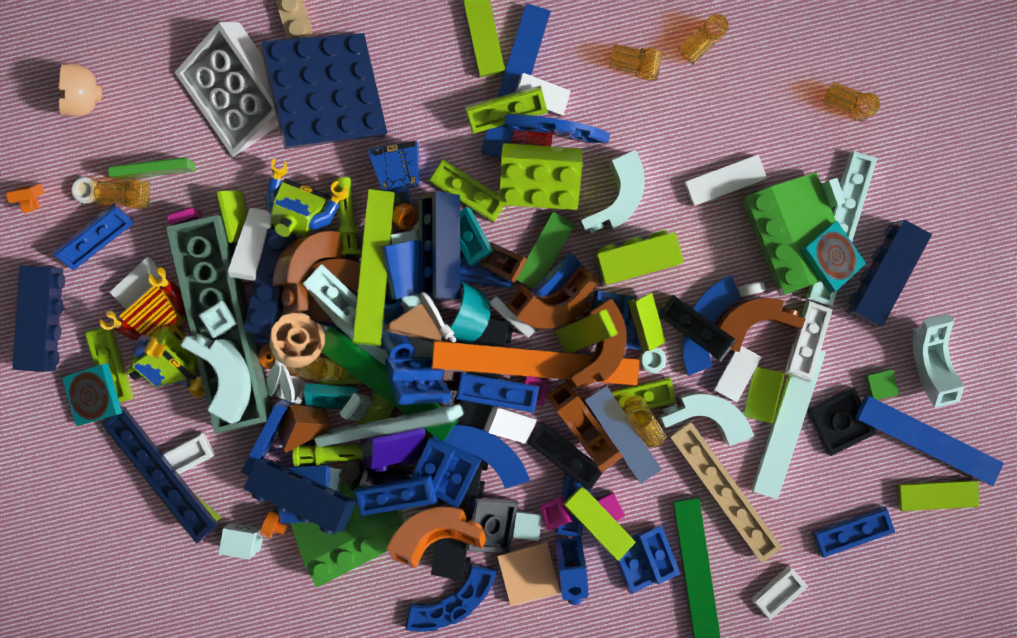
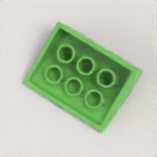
M814 172L746 196L742 203L778 295H786L820 282L821 280L800 251L828 225L836 221L817 173Z
M363 473L343 482L340 493L357 500L355 490L360 488L359 484ZM356 502L347 527L343 531L328 534L319 529L320 526L313 522L290 524L304 565L317 588L388 552L387 547L394 534L407 519L402 509L361 516L358 503Z

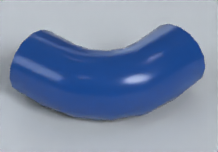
M385 293L381 334L383 346L388 357H414L415 350L409 337L383 331L386 324L403 314L402 298L392 300L391 293Z

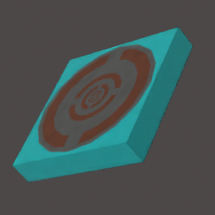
M838 221L828 225L800 250L829 294L836 292L866 264Z
M108 363L62 377L76 427L122 413Z

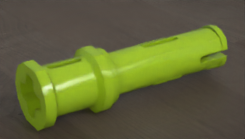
M349 177L336 178L335 181L339 182V188L336 192L343 191L345 185L348 189V197L346 198L347 211L344 208V200H339L338 202L340 205L338 208L339 227L336 232H340L341 257L360 256L362 254L361 250H358L357 234L360 232L358 227L355 226L351 179ZM347 238H349L350 248L348 247Z
M317 444L300 445L293 449L294 466H299L303 463H316L317 466L324 464V461L363 460L361 444L327 445L317 447Z

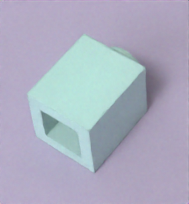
M235 523L228 524L222 531L219 554L250 560L261 549L263 537L259 536L261 528Z

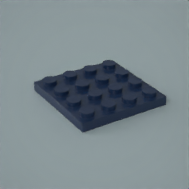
M364 33L261 42L260 48L284 150L382 137L388 134Z

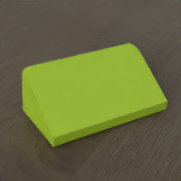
M218 191L216 195L227 240L229 243L237 245L248 215L244 194L242 191Z
M649 293L629 300L628 304L641 349L651 351L665 343L666 340L653 294Z
M756 367L752 375L743 412L745 417L773 423L784 373Z

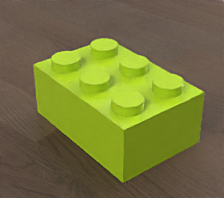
M503 143L499 205L578 210L583 165L582 148Z
M667 229L648 235V240L642 241L641 236L626 240V242H623V247L617 248L616 244L601 247L598 249V254L593 257L601 286L684 263L676 232L668 234Z

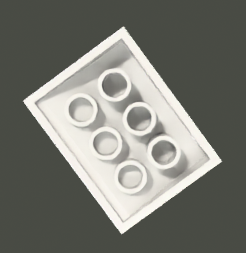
M219 22L179 66L175 74L233 157L279 125L262 54L240 22Z

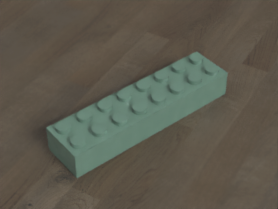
M215 215L166 227L191 336L203 335L213 341L211 345H213L215 340L224 339L240 353L250 375V397L240 420L231 424L210 412L214 434L266 422L272 412L262 365L258 357L259 353L255 337L248 335L243 330L248 306L242 280L229 277L228 274L235 251L233 244L227 240L222 216ZM224 301L238 324L216 338H212L198 315L218 302ZM196 355L209 408L217 394L219 379L211 363Z

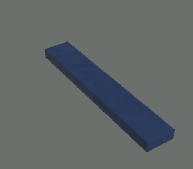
M121 407L122 413L109 417L102 424L194 542L200 543L219 524L125 407Z

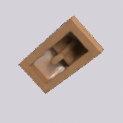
M422 303L386 324L383 329L385 332L433 343L434 341H441L442 338L441 333Z

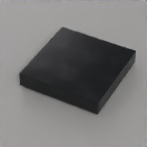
M854 387L841 391L807 409V414L828 456L841 452L877 434L874 428L854 419L862 404Z
M471 497L467 522L473 521L482 526L486 541L482 549L465 542L462 543L461 549L473 552H509L519 502L514 499Z

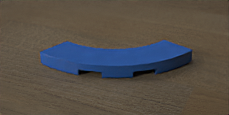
M506 114L505 124L517 131L541 133L554 131L584 143L609 142L610 133L586 124L531 115Z
M732 275L710 286L692 307L714 324L719 315L728 306L741 299ZM683 334L681 348L686 374L689 376L712 367L709 352Z
M455 424L444 443L457 447L488 463L499 475L505 489L530 481L527 470L516 452L499 437L486 432L484 429ZM433 435L435 440L441 441Z
M472 563L466 579L451 595L432 603L411 602L405 630L414 632L436 631L439 628L456 624L469 616L490 591L497 568Z

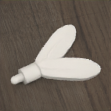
M422 292L420 294L421 302L439 332L446 340L450 339L451 342H455L454 332L447 324L443 323L431 298Z
M275 358V364L266 382L269 397L273 396L280 384L285 399L291 403L294 401L295 392L286 365L280 363Z

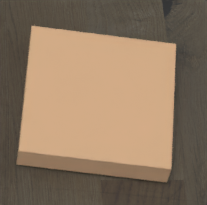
M547 541L497 555L510 606L560 593Z

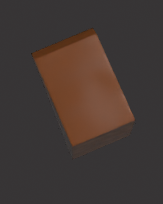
M490 242L494 252L481 260L478 265L514 284L527 259Z
M289 405L278 430V435L283 450L287 453L333 427L324 408Z

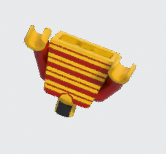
M157 268L158 274L162 277L155 278L149 273V282L153 286L119 316L122 320L118 321L113 311H107L106 316L112 318L113 321L106 323L100 319V325L106 330L115 328L116 332L136 341L141 335L151 337L160 330L167 328L183 343L186 336L178 327L187 320V316L185 315L181 290L170 279H166L165 269Z

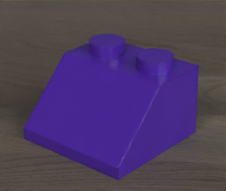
M420 427L360 439L365 467L373 469L374 472L388 470L391 464L398 463L399 466L414 464V459L421 458L423 452L425 429Z

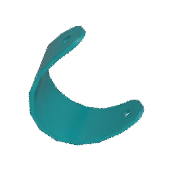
M460 281L463 288V297L458 314L450 326V329L454 332L453 336L456 338V341L452 343L470 344L482 335L488 325L490 303L486 295L479 289Z

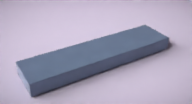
M606 384L584 398L614 445L623 455L624 460L640 484L662 470Z

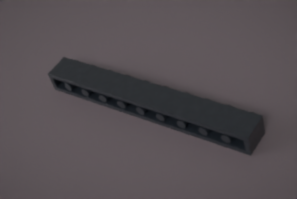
M489 319L486 329L473 344L505 347V343L511 344L513 328H508L509 322ZM468 371V374L499 379L500 375ZM463 400L461 407L463 415L460 416L458 424L484 429L493 405ZM482 459L461 504L457 507V509L464 511L466 520L471 497L483 496L485 481L480 480L482 470L487 471L488 463ZM444 501L443 507L456 508L453 505ZM454 538L437 540L431 575L462 581L463 572H469L471 557H466L467 551L461 549L463 541Z

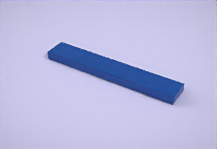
M526 3L498 97L515 93L522 73L532 76L551 10ZM507 125L488 129L481 153L502 159L503 143L511 144L515 129Z
M865 395L854 418L991 486H994L1004 465L1003 462L871 396Z

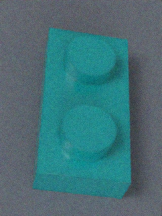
M465 207L460 211V249L468 264L474 266L494 251L471 208Z
M305 383L303 392L306 406L342 410L354 393L358 394V388L346 385L331 386L322 383Z

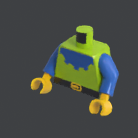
M276 158L271 161L273 178H269L265 201L267 211L272 214L271 223L275 225L276 232L283 237L289 236L291 232L307 236L312 230L328 226L340 206L338 204L339 200H344L348 197L347 186L345 185L343 191L336 192L339 188V182H333L331 185L333 196L331 198L330 195L284 178L281 181V177L287 173L286 161L284 162L282 169H276Z
M167 328L160 330L151 337L147 335L139 336L133 348L132 365L128 367V374L133 380L144 377L156 387L167 384H183L197 398H201L205 394L202 379L195 376L197 357L191 351L182 347V342Z

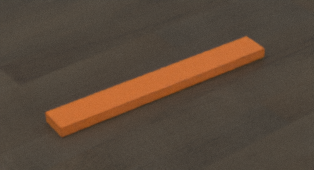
M434 341L431 368L565 379L587 364L593 355ZM622 358L615 372L607 380L601 382L637 385L640 360Z

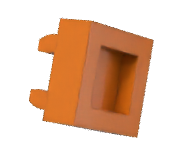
M42 183L17 187L5 194L9 203L19 202L21 211L28 213L40 208L37 197L45 192Z

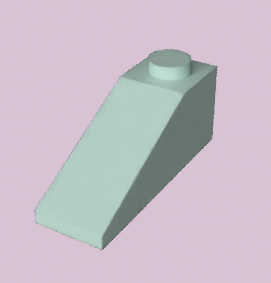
M321 264L303 283V286L332 321L353 340L357 297Z

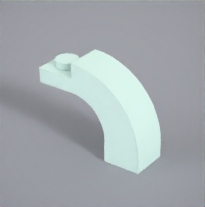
M636 150L612 160L609 164L617 182L618 191L616 199L609 208L581 220L579 224L583 232L590 230L591 234L605 228V222H607L612 231L630 218L637 209L644 192L645 177L643 166Z
M950 314L931 316L923 320L922 326L915 328L913 331V354L918 375L934 408L960 402L965 387L955 372L949 356L948 342L954 323Z
M203 335L186 336L181 346L211 363L218 375V391L208 411L231 424L238 422L247 407L251 391L250 375L244 359L224 339L215 340L213 345H211L213 341Z
M692 392L679 395L677 397L681 406L678 407L677 404L670 405L662 409L663 413L658 415L661 425L665 428L693 416H707L716 423L724 443L729 446L754 437L748 420L735 405L723 398L708 393Z

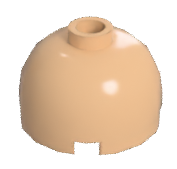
M63 63L61 65L59 90H61V98H59L60 115L83 116L89 114L94 109L96 101H102V86L97 85L94 74L87 68L71 63Z
M291 313L282 316L275 323L270 333V349L273 356L280 363L288 367L300 368L311 364L319 357L325 345V334L321 325L310 320V316L302 313Z

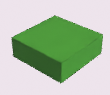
M892 369L865 375L871 397L880 400L899 395Z

